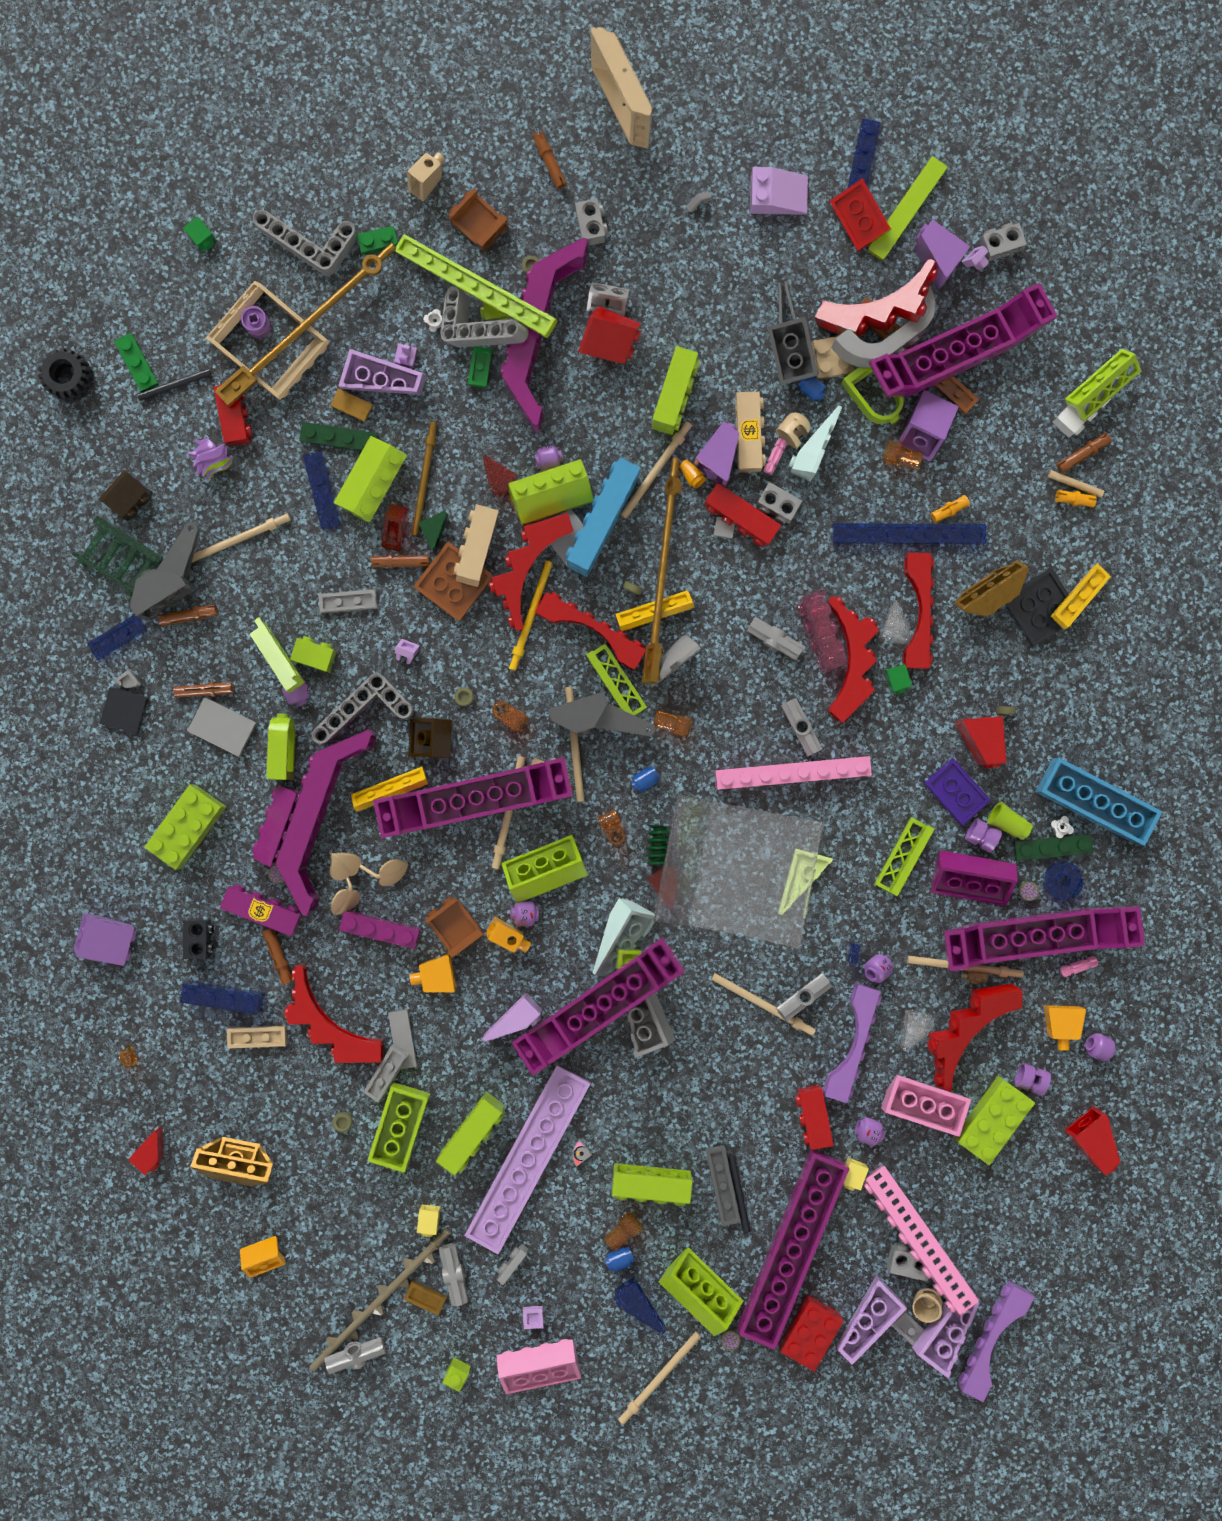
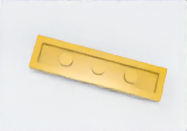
M1098 563L1093 565L1051 617L1064 630L1069 628L1111 576Z
M688 590L663 598L661 618L694 608ZM655 601L617 613L616 618L621 631L652 622Z
M423 767L351 794L355 811L358 812L374 806L373 800L404 794L427 785L428 782Z

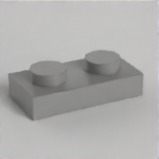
M521 1244L519 1248L515 1247L509 1255L511 1259L508 1263H503L498 1269L497 1281L502 1285L505 1284L527 1255L528 1248Z

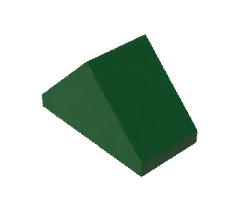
M444 511L419 522L433 551H436L448 519V514Z

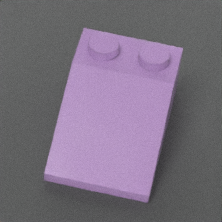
M753 167L750 180V214L807 215L808 176L773 167Z
M525 993L484 1034L482 1040L486 1042L525 1029L529 1025L533 1027L541 1019L542 1008Z

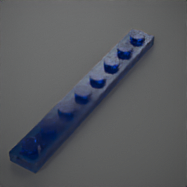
M833 523L832 543L986 544V524Z

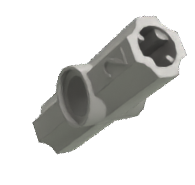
M754 617L747 629V632L764 641L763 643L775 651L779 650L795 661L804 648V645L787 636L788 634L775 626L772 627L757 617Z
M794 698L781 705L792 726V731L796 734L806 755L810 756L820 751L822 747L797 699ZM799 722L805 723V732H799L797 730V724Z
M821 973L776 1009L787 1022L805 1007L812 1004L814 1000L829 990L832 985L827 977ZM802 992L808 995V1001L806 1003L802 1002L800 999V994Z
M449 1243L439 1248L443 1265L442 1275L444 1284L448 1287L451 1305L461 1306L468 1302L464 1283L465 1273L463 1265L459 1261L456 1243Z
M382 1337L363 1344L351 1342L345 1347L344 1351L324 1358L328 1374L348 1367L359 1369L365 1365L367 1360L386 1354Z

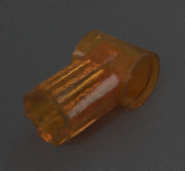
M888 441L882 461L891 465L900 464L918 470L923 453L905 448L899 442Z
M657 710L653 725L656 728L670 731L672 734L688 738L693 719Z
M629 1211L618 1221V1225L604 1236V1240L611 1249L616 1251L630 1237H635L642 1230L643 1225Z

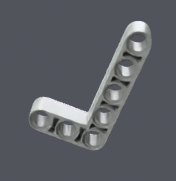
M258 210L253 215V221L261 233L326 276L333 275L358 239L354 225L349 221H343L338 225L322 249L265 210ZM263 219H267L265 224H260ZM278 230H283L282 234L275 235ZM347 230H351V231H352V233H351L350 235H348V236H345V235H344V232H345V231H347ZM299 240V243L297 245H291L293 241ZM335 246H341L339 251H333ZM309 251H315L312 256H307ZM326 261L331 262L327 267L322 266Z
M450 287L446 291L441 326V338L443 341L455 347L523 343L528 338V329L515 320L468 323L470 296L457 287Z
M372 674L313 730L312 739L318 744H328L377 697L401 719L411 718L414 714V708L383 675ZM376 678L382 679V685L379 688H375L373 684ZM363 691H367L369 695L365 701L360 699V693ZM393 691L396 697L394 701L389 702L387 694ZM349 704H353L355 708L352 714H347L346 707ZM403 705H407L409 708V712L405 716L400 714V708ZM338 717L341 723L335 728L332 725V720ZM324 730L327 735L326 739L320 741L318 734Z

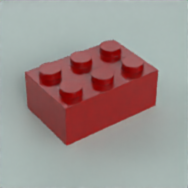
M806 1294L778 1343L781 1353L815 1372L844 1321L841 1314Z

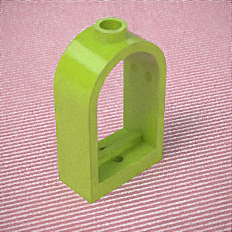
M858 367L843 379L841 385L871 422L876 424L890 422L893 425L901 418L899 412L903 407V397H894L896 401L895 412L891 415L882 416L876 414L855 388V384L873 372L872 368Z
M277 714V718H271L266 779L294 780L295 723L293 718H288L289 714Z

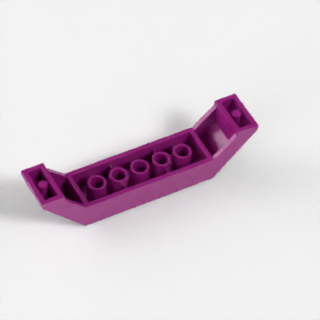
M582 238L534 263L532 269L527 272V288H523L521 300L548 314L557 282L577 270L584 271L588 256V239ZM526 327L528 329L526 341L507 345L505 354L507 361L506 363L503 362L500 374H502V379H504L505 387L534 433L539 434L544 418L543 407L537 405L528 387L542 335Z
M1038 283L1023 290L1020 294L993 311L902 353L892 355L886 353L869 361V364L886 397L912 396L1010 350L1055 320L1058 316L1041 284Z
M366 730L316 752L309 759L308 767L310 768L308 774L303 776L301 785H303L301 793L298 792L295 798L296 808L289 815L288 822L290 824L288 829H285L283 832L282 840L284 841L282 847H279L275 854L277 859L276 865L302 915L308 916L313 914L320 895L316 894L305 869L343 762L365 750L372 751L378 735L376 732Z
M565 757L420 791L375 799L373 803L381 838L537 805L570 797L573 794Z
M1140 906L1076 909L976 922L944 931L949 971L969 969L984 963L1091 949L1145 946Z
M662 937L637 957L551 1017L514 1040L512 1045L533 1076L683 974L685 970Z

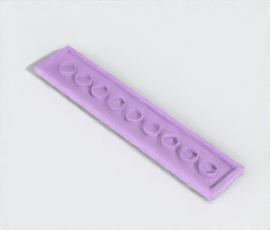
M558 1064L556 1065L468 1227L465 1237L499 1254L591 1082Z

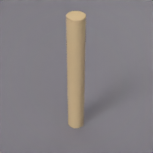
M1050 470L1048 473V478L1101 498L1104 494V490Z

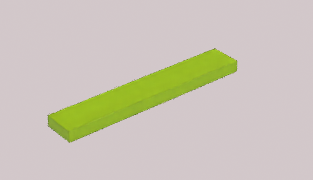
M933 156L930 158L888 219L892 230L872 242L867 250L869 253L882 262L946 171L947 165Z

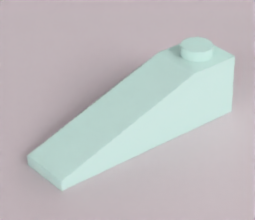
M838 406L801 448L797 456H792L789 466L792 467L791 474L808 481L813 479L824 455V449L831 437L830 434L842 409L841 406Z
M619 898L609 915L593 974L603 977L611 975L617 967V950H633L636 947L635 943L637 940L649 933L658 916L633 901Z

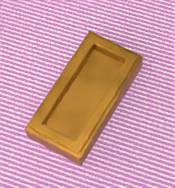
M339 388L330 404L332 408L366 423L373 408V404Z
M412 1280L403 1300L438 1316L447 1296Z

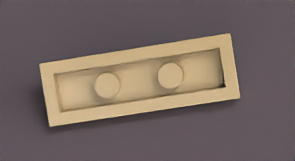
M286 1026L227 1029V1048L287 1045Z

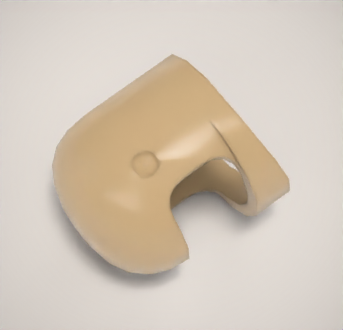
M794 412L783 420L776 429V432L780 438L786 440L791 447L797 450L801 445L799 437L801 435H808L811 426L805 416Z
M922 1288L915 1294L913 1301V1313L925 1323H932L941 1317L942 1299L937 1291L931 1288Z

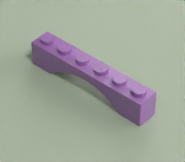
M855 982L850 998L855 1016L854 1041L843 1062L827 1074L823 1088V1095L845 1103H847L848 1098H852L854 1087H852L853 1081L858 1078L859 1061L862 1062L864 1059L865 1050L863 1048L870 1039L871 1032H869V1028L875 1022L876 1013L874 1011L876 1006L880 1005L882 995H880L881 991Z
M1008 1281L1007 1285L1003 1286L1001 1297L993 1306V1314L990 1320L985 1322L984 1332L976 1341V1349L973 1355L968 1357L967 1367L959 1376L958 1385L962 1392L984 1402L992 1386L990 1358L994 1344L1001 1332L1009 1324L1027 1314L1034 1299V1295L1029 1290L1011 1281Z

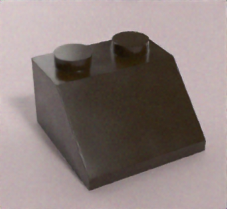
M124 470L102 494L99 500L120 517L129 521L136 517L142 505L150 501L153 492L136 477Z
M411 718L408 757L450 758L452 720Z

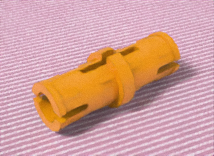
M1057 490L1055 497H1058L1055 498L1056 502L1069 503L1075 507L1081 505L1094 508L1097 501L1095 495L1081 494L1079 491Z
M963 495L951 503H945L942 508L931 512L930 516L933 522L937 524L949 516H955L958 511L969 507L970 502Z

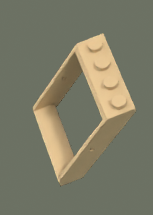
M591 27V68L629 144L648 149L652 107L615 33L601 27Z
M256 281L251 284L206 337L213 346L240 368L244 364L222 347L220 343L241 320L242 312L246 308L253 306L262 294L266 295L299 324L304 321L274 294ZM312 326L306 330L315 338L272 388L257 375L254 376L258 381L257 383L279 400L289 394L293 384L301 380L305 370L312 367L317 356L322 354L327 348L329 341Z

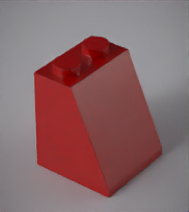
M598 306L589 317L578 352L625 364L628 359H632L635 353L633 345L635 341H639L642 331L639 330L641 323Z
M1003 716L955 721V725L977 765H984L985 769L999 768L1001 763H1006Z
M1093 1106L1064 1131L1089 1162L1106 1176L1117 1169L1120 1159L1108 1116Z

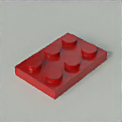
M863 178L830 201L857 251H861L892 230Z

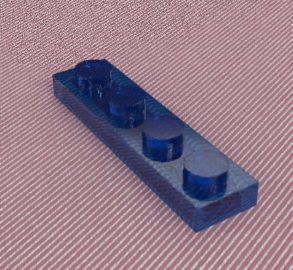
M865 118L861 120L847 189L862 178L868 185L881 123L879 121Z
M320 450L304 454L303 458L321 529L340 526L336 504L333 503L334 496L323 452Z

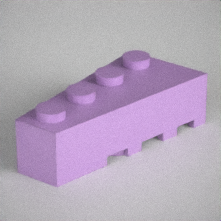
M350 349L339 387L343 390L421 395L427 376L421 372Z
M877 1275L837 1343L838 1351L852 1365L907 1309L905 1303Z
M946 1300L942 1305L941 1317L929 1323L912 1347L918 1356L948 1379L979 1302L962 1315H958L948 1309L945 1304Z

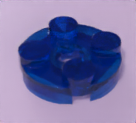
M1069 862L1053 863L1046 870L1043 878L1044 889L1051 897L1058 900H1068L1078 896L1084 885L1080 869ZM1066 876L1068 883L1061 886L1059 879Z

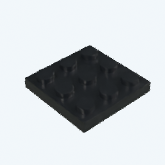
M1049 568L1025 583L1020 594L1010 603L1005 604L1030 645L1034 647L1062 629L1051 615L1069 594L1053 569Z

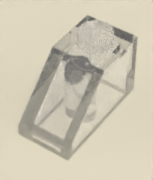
M893 601L891 603L878 639L901 646L904 642H908L911 632H908L910 626L899 602Z
M905 1009L900 1042L901 1049L908 1051L929 1035L934 1025V1019L931 1014Z

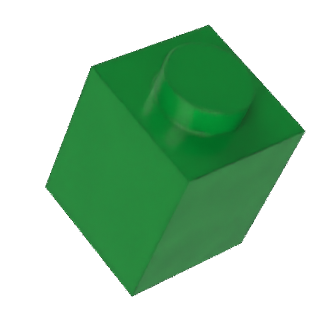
M198 216L183 227L202 252L210 249L214 242L217 241Z
M905 664L884 671L890 693L896 691L898 695L907 692V687L912 686Z

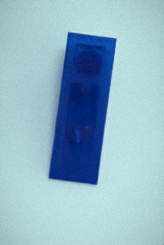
M635 1277L615 1288L614 1300L619 1308L622 1306L625 1312L661 1334L666 1332L663 1321Z

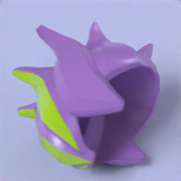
M208 438L202 440L194 439L199 446L194 451L187 453L191 458H196L193 463V467L197 466L196 475L202 472V476L206 475L207 480H210L214 473L230 467L233 459L231 455L227 457V447H225V444L216 447Z

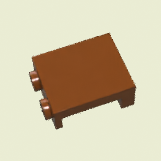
M475 188L471 192H466L458 206L454 205L449 211L450 223L482 253L509 227L508 218L503 214L499 215L478 195Z
M450 896L441 903L443 905L441 909L437 911L434 908L426 915L428 919L425 920V923L430 925L448 949V954L453 958L481 937L484 932L458 897L452 899Z

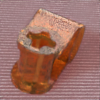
M498 701L492 707L494 716L517 733L521 731L529 719L526 714L504 701ZM504 705L506 713L498 715L496 707Z
M612 808L606 814L597 815L610 843L617 846L621 845L625 841V833L615 808ZM620 832L622 840L614 842L611 838L612 833Z

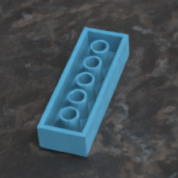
M621 457L618 462H613L609 470V479L605 478L601 485V495H596L592 503V512H588L584 518L583 530H578L574 538V547L570 546L566 553L565 561H567V568L588 578L639 479L640 467Z
M1052 758L1035 791L1140 846L1146 845L1162 814L1161 810L1061 758Z

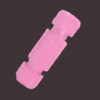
M782 438L777 440L776 447H774L763 470L765 473L773 474L775 466H777L787 445L786 440Z
M1091 956L1086 958V960L1082 959L1070 963L1069 966H1061L1060 972L1063 977H1067L1071 973L1076 974L1088 970L1089 967H1097L1098 961L1096 957Z

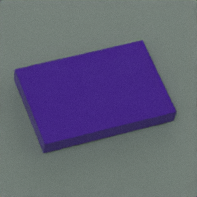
M954 758L946 762L923 783L961 826H964L991 801Z

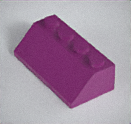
M278 785V788H274L271 795L273 799L272 804L267 807L265 812L267 817L265 824L262 823L258 831L260 838L258 842L254 843L252 853H254L253 859L270 867L276 865L277 859L275 854L277 849L282 847L284 841L282 840L283 832L289 827L290 822H288L291 811H294L296 808L295 798L298 792L301 793V791L284 785Z
M940 850L934 866L930 891L935 894L1006 906L1018 881L1016 864Z

